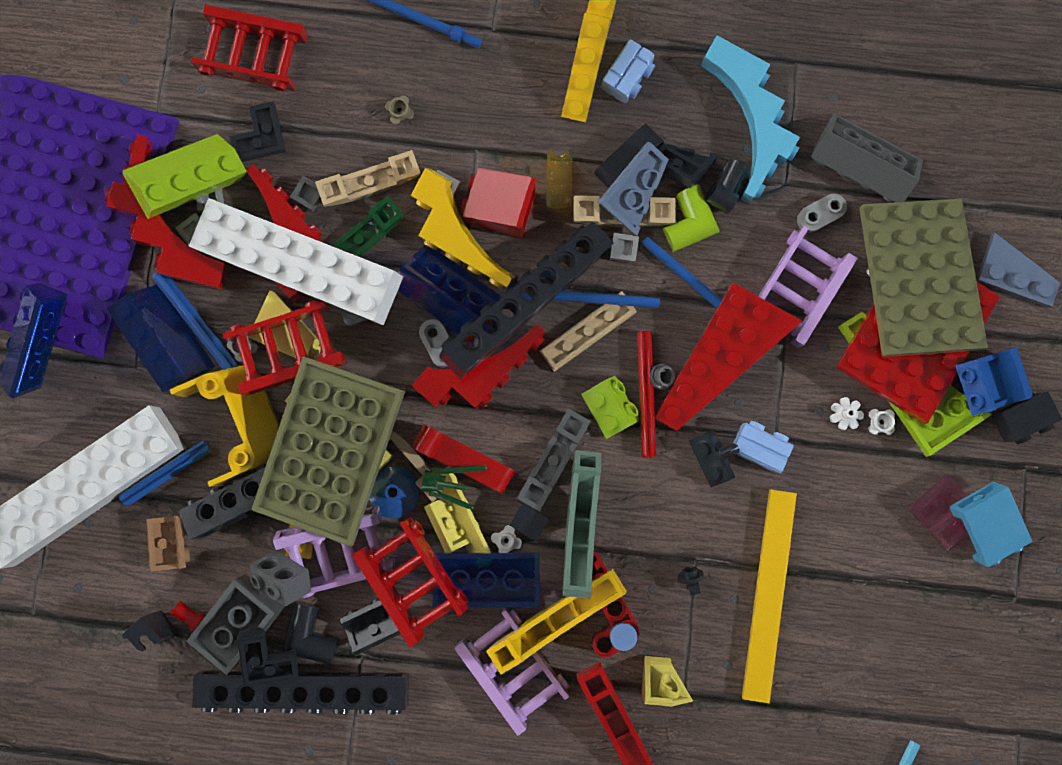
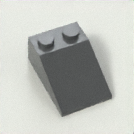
M244 574L232 581L186 642L223 673L228 675L240 662L237 643L238 633L249 627H261L266 632L285 606L276 600H272L262 591L255 589L251 584L250 577Z

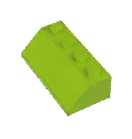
M218 134L122 171L147 219L242 180L247 172L235 149Z

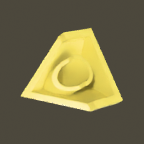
M644 657L641 693L644 704L672 707L693 701L671 664V658Z

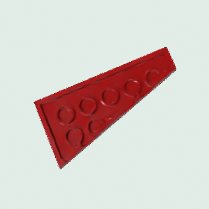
M732 282L656 413L655 419L678 431L799 325L802 320Z

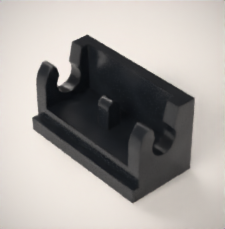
M160 610L142 616L121 636L124 639H128L137 650L145 651L146 647L141 643V637L146 635L154 644H161L164 639L175 636L179 631Z

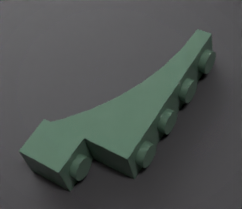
M575 450L571 476V492L567 509L563 596L587 599L591 597L594 537L601 475V453Z

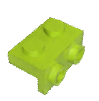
M616 376L604 380L581 394L606 439L640 421L636 406L629 401L625 394L624 385Z

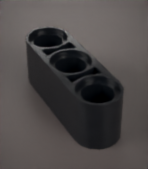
M646 123L596 169L594 175L609 189L647 142H651L658 149L664 143V140Z

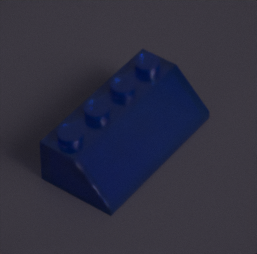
M427 245L404 262L398 274L403 276L398 291L458 335L462 332L460 330L467 321L470 319L476 321L481 316L480 312L487 304L491 302L494 305L500 300L499 294L441 252ZM484 325L482 328L487 333L491 326Z
M42 283L26 285L22 290L19 311L13 319L14 329L12 336L6 344L8 349L6 358L0 366V385L8 397L15 399L42 387L68 297L67 293Z
M157 284L129 293L106 308L164 394L172 395L170 389L200 377L216 367L183 317Z
M434 553L457 590L460 589L465 594L469 608L540 607V553ZM439 586L433 589V608H436L448 600Z

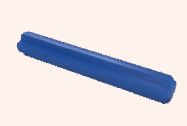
M204 440L122 492L119 495L122 504L130 506L212 452L210 444Z

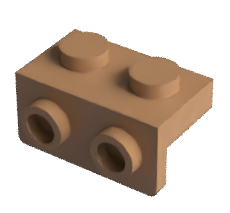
M181 516L146 519L150 572L186 568L185 562L190 561L189 547H184L183 536L188 534Z

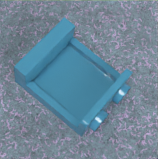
M992 482L949 507L953 516L962 519L977 552L972 555L974 561L986 567L999 564L1003 558L1021 551L1024 546L1033 542L1011 491L1007 486Z

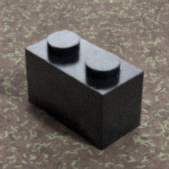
M1048 391L1035 393L1033 398L1018 401L991 415L1004 442H1015L1016 445L1032 439L1030 435L1037 431L1041 434L1054 429V423L1062 420Z

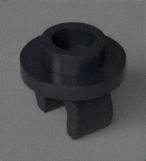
M694 566L682 569V572L677 576L678 581L686 584L690 596L700 594L698 582L704 578L703 571Z

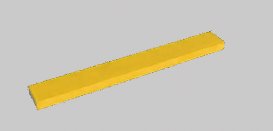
M769 489L742 690V699L770 703L797 493Z

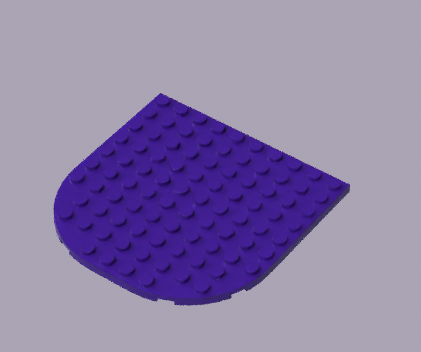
M9 74L0 75L1 330L98 358H104L140 244L135 243L131 239L132 236L129 233L133 220L136 221L137 217L110 210L106 206L105 194L107 189L112 187L113 181L124 184L122 171L125 166H129L131 158L129 156V147L131 142L136 140L137 134L148 137L152 142L150 160L170 152L179 124L177 118L31 77Z

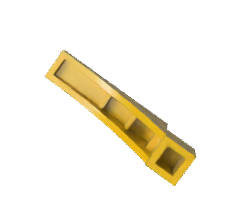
M589 0L587 12L584 13L561 117L586 123L616 0Z
M425 168L411 194L412 197L417 199L416 204L426 210L433 208L418 235L425 239L423 243L432 249L437 250L439 247L446 251L445 256L457 263L461 260L468 264L467 269L477 275H481V273L490 277L489 282L499 288L511 286L516 276L495 262L476 242L466 227L452 195L451 184L453 181L432 169Z
M611 569L592 581L590 599L569 596L562 598L527 619L515 631L496 641L486 652L501 675L522 663L529 656L579 622L625 595L627 591L614 570Z

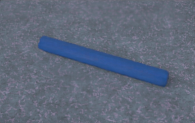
M155 272L152 279L222 369L238 367L236 360L172 278L161 276Z

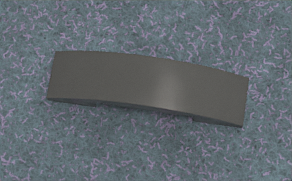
M568 408L518 495L517 499L540 512L590 424V420Z

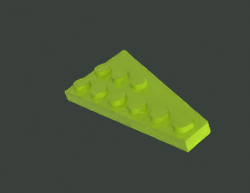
M863 312L838 327L849 344L866 317V314ZM951 384L927 424H922L890 403L926 457L931 456L992 415L987 412L972 416L965 394L960 393Z

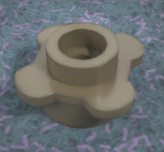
M396 97L386 103L385 108L390 112V121L393 124H399L401 120L413 118L414 111L408 105V97Z

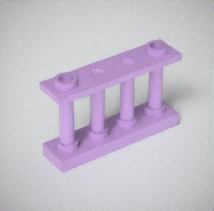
M803 226L798 232L795 230L792 232L786 242L790 246L759 294V297L765 300L770 290L804 310L803 313L806 314L803 322L797 325L790 333L793 336L790 344L797 348L805 345L858 259L850 253L836 259L803 238L809 229L806 226ZM796 248H800L831 267L830 270L833 273L830 278L822 280L791 261L790 258ZM783 269L788 270L817 288V292L820 293L815 301H808L777 282L776 280Z
M379 505L365 509L359 529L361 528V530L365 531L369 547L374 550L380 547L375 530L377 524H380L381 519ZM295 526L277 531L273 538L276 550L282 548L288 550L290 559L303 567L298 546L309 541L314 545L323 576L310 579L311 592L301 598L310 597L318 591L365 580L366 577L352 557L355 553L353 546L341 543L348 570L333 573L324 544L325 537ZM394 558L381 559L380 564L385 572L390 573L394 570Z
M505 607L501 612L505 618L503 621L474 643L472 641L468 643L464 638L456 644L454 649L511 728L519 736L526 730L527 723L525 721L530 713L558 692L566 700L569 697L567 689L570 686L562 674L557 676L539 651L532 654L537 662L505 686L503 684L501 686L498 685L494 679L495 673L498 671L494 663L483 664L478 656L480 655L479 651L511 627L514 631L520 627L522 620L514 609L509 611ZM541 671H544L552 684L522 707L517 706L515 708L509 700L512 698L511 694Z

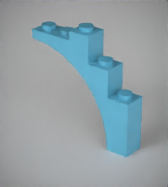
M716 36L703 59L701 67L715 75L732 92L748 122L752 140V165L748 183L740 200L750 204L753 198L759 199L766 186L762 183L765 177L771 178L778 164L783 166L787 159L793 160L799 150L796 143L800 137L777 125L785 112L781 110L785 100L763 89L770 76L766 73L770 64L727 40Z

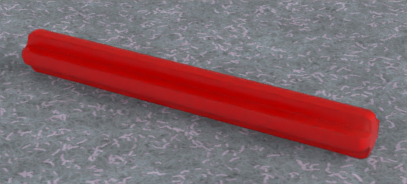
M640 331L637 334L641 449L643 458L656 457L654 386L650 379V373L653 369L652 336L650 331Z

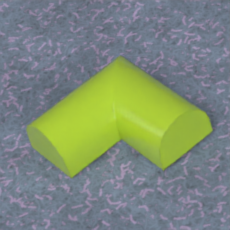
M694 185L691 189L687 188L676 195L677 202L685 219L663 228L672 252L720 232L709 205L705 201L706 199L700 185Z

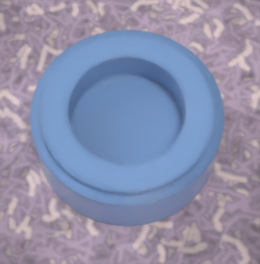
M621 622L614 625L611 629L610 640L616 649L627 651L635 646L637 633L632 625Z

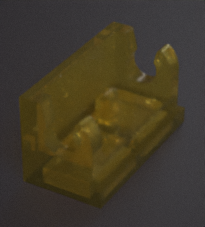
M547 151V208H572V157H570V153L567 151L564 152V155H556L555 151Z

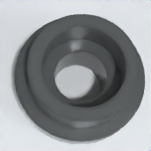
M666 364L654 366L650 373L653 386L660 390L668 389L674 383L676 377L674 370Z

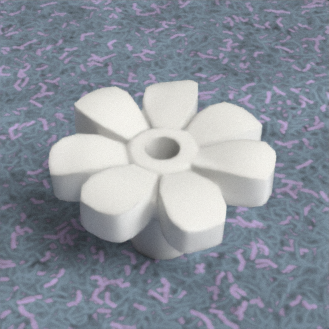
M841 398L840 404L833 403L831 406V410L836 412L830 415L831 422H839L838 428L841 430H846L848 426L851 429L857 428L859 426L857 420L864 418V413L857 411L861 404L858 401H853L850 404L849 398Z

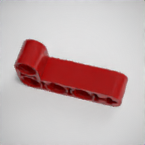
M425 424L422 425L411 446L416 451L434 458L449 467L487 466V469L484 471L463 472V474L504 494L515 473V470Z
M595 550L593 551V556L596 559L593 560V564L596 570L600 567L603 570L592 574V581L608 572ZM622 596L615 600L621 603V609L618 613H609L607 611L608 605L602 608L610 624L597 631L592 637L593 649L600 657H610L621 651L616 649L612 643L605 650L597 647V642L600 638L607 637L610 639V631L614 625L621 622L631 624L637 633V640L640 636L639 626Z

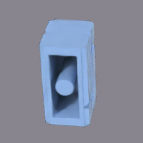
M629 39L602 79L601 89L623 103H627L630 97L635 99L642 87L639 84L643 77L648 79L655 68L653 64L654 53L644 47L642 48L641 45Z
M750 421V424L743 423L733 442L738 447L733 450L739 448L738 456L776 474H781L794 447L793 444L788 443L789 438L778 432H774L771 435L764 431L765 426L755 421Z

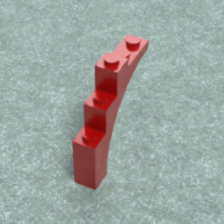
M137 134L136 140L132 141L129 147V156H131L129 166H125L123 170L150 160L153 144L148 137ZM123 173L122 180L124 184L113 181L112 187L108 188L105 194L106 206L113 212L137 217L136 221H132L129 231L132 236L131 239L135 243L162 250L155 257L154 268H157L156 273L164 277L222 291L228 266L224 262L204 256L187 246L174 234L161 214L147 219Z

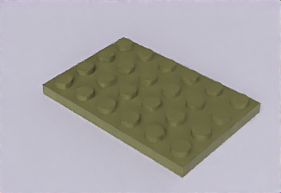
M962 199L863 204L859 209L882 357L978 351L988 348Z
M303 356L251 510L342 544L353 546L405 391Z

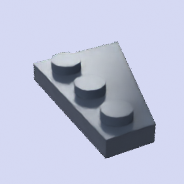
M647 142L598 201L604 209L635 236L638 235L643 215L647 213L650 206L648 205L654 189H657L668 159L651 142Z
M994 233L991 235L976 281L1040 306L1052 307L1060 282L998 234Z

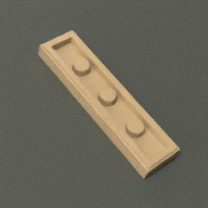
M603 304L539 352L555 372L636 314L637 311L633 306Z

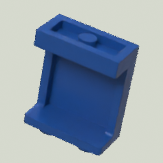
M1017 347L956 365L972 416L996 410V408L1033 398Z

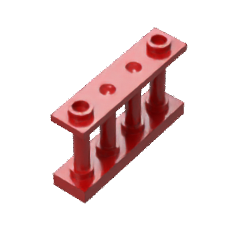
M204 5L202 14L212 27L204 59L191 57L190 62L198 70V73L208 77H213V74L263 84L271 86L272 89L280 92H286V89L295 91L296 86L291 78L287 77L294 45L297 43L306 44L308 33L303 24ZM225 27L236 31L228 64L214 62L221 31ZM249 32L260 36L252 69L238 67L245 37ZM273 37L284 41L277 75L262 72L269 43Z
M320 300L310 301L305 304V308L248 326L238 324L230 327L229 332L223 333L224 339L237 342L247 375L245 377L246 382L238 384L240 394L250 396L295 381L302 357H307L297 321L312 317L322 350L321 358L315 360L334 367L347 365L345 355L332 349L322 317V313L330 311V306ZM283 325H287L297 358L296 366L289 368L282 366L271 330ZM258 333L262 334L272 367L270 369L271 374L264 376L257 374L246 338Z
M412 517L400 523L404 529L402 533L381 547L374 550L368 545L352 555L409 648L425 636L423 633L424 627L453 609L459 617L469 608L465 594L460 589L457 590L424 538L422 526L419 522L414 521ZM410 540L419 554L390 573L385 572L380 564L381 559ZM425 563L433 577L406 595H399L394 587L395 582ZM439 586L448 600L420 618H414L409 610V605Z

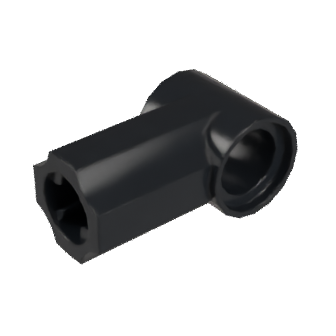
M727 160L718 180L708 190L705 201L728 214L739 199L737 192L749 170L746 164L739 160Z

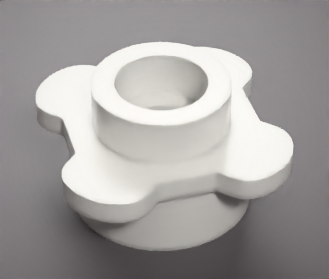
M872 409L869 412L871 425L868 429L871 434L884 432L887 435H891L894 433L895 413L892 410L878 411L877 409Z
M509 525L505 526L503 531L495 532L491 536V541L496 543L499 548L498 553L501 556H507L509 551L514 548L519 549L522 545L521 539L517 538L514 533L515 529ZM505 538L509 539L508 543L504 542Z

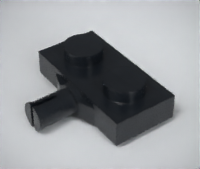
M713 430L689 440L710 487L735 478L730 466L729 457L739 454V448L733 450L738 447L737 444L734 443L724 448Z

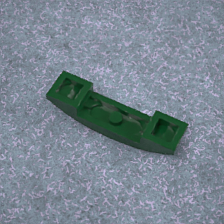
M387 195L368 211L370 213L330 246L361 257L384 238L400 222L404 214Z

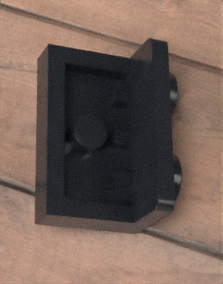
M379 598L371 601L368 606L360 610L349 611L345 617L339 619L340 625L345 629L352 652L355 655L401 634Z

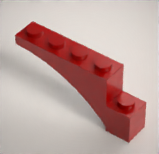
M252 164L246 169L263 195L274 224L322 242L320 237L323 234L313 223L310 226L305 223L303 219L306 215L297 205L294 207L290 206L287 202L290 197L280 186L275 189L270 183L273 178L264 168L259 170ZM275 282L288 298L294 302L304 295L300 291Z
M536 324L524 337L509 348L482 361L462 380L450 368L432 370L428 366L411 386L436 408L439 405L445 406L453 397L451 394L453 389L476 409L479 406L484 408L492 400L493 396L491 393L497 386L501 389L511 377L508 374L515 367L518 370L527 361L528 358L525 355L532 348L535 351L544 342L545 339L542 336L545 334V330Z
M599 661L576 673L577 680L589 704L599 718L623 765H654L601 662Z

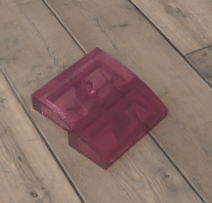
M945 474L908 508L927 532L947 551L968 533L962 519L953 516L949 508L951 505L967 497L952 476Z

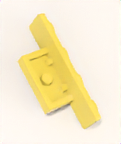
M453 473L442 474L446 476V482L458 484L457 478ZM445 488L444 492H442L468 503L461 490ZM439 499L424 507L446 555L466 546L476 568L494 561L490 548L480 531L479 524L470 509L443 499Z

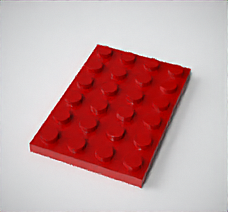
M977 282L985 325L1000 296ZM873 303L835 368L922 424H927L957 374L956 365L964 362L969 351L882 357Z

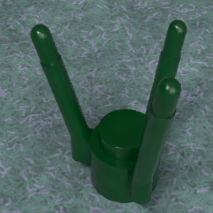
M487 466L433 467L432 471L425 470L422 491L429 492V496L438 497L473 510V505L442 493L445 488L468 490L467 485L446 482V476L442 474L484 471L487 469Z

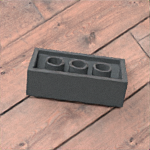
M835 113L829 119L811 155V158L823 167L828 166L836 170L843 178H851L859 182L864 189L874 190L881 194L885 200L892 203L904 202L919 182L923 159Z

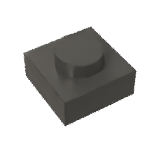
M305 176L301 178L290 196L292 200L314 212L321 201L316 183Z

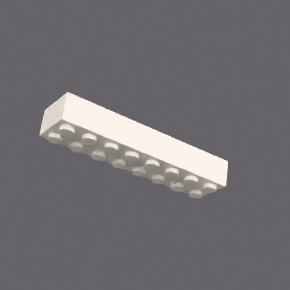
M210 198L207 200L189 244V247L381 325L385 323L403 279V276L394 270Z
M147 406L0 506V569L18 565L117 498L122 492L187 450L160 407Z

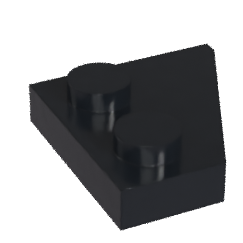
M665 143L658 148L668 159L663 173L690 189L715 164L718 157L717 154L711 152L709 157L694 154L695 149L679 148Z

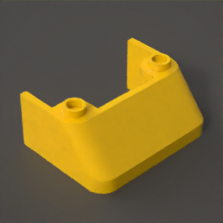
M244 365L207 373L170 389L172 395L188 397L197 392H200L207 399H217L224 396L242 438L243 444L234 447L228 455V463L232 471L208 481L209 487L224 486L231 483V480L241 475L247 476L254 473L256 467L267 464L280 426L266 391L250 396L240 394L238 384L246 382L245 377H247Z

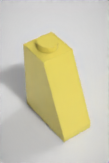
M270 290L255 323L292 312L293 310L280 295ZM299 320L297 325L307 357L315 360L321 350L319 340L306 324ZM287 325L271 329L278 351L296 358ZM261 333L249 336V338L265 345Z

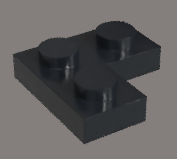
M274 101L249 107L254 131L229 136L231 146L235 149L241 162L286 152L277 107Z

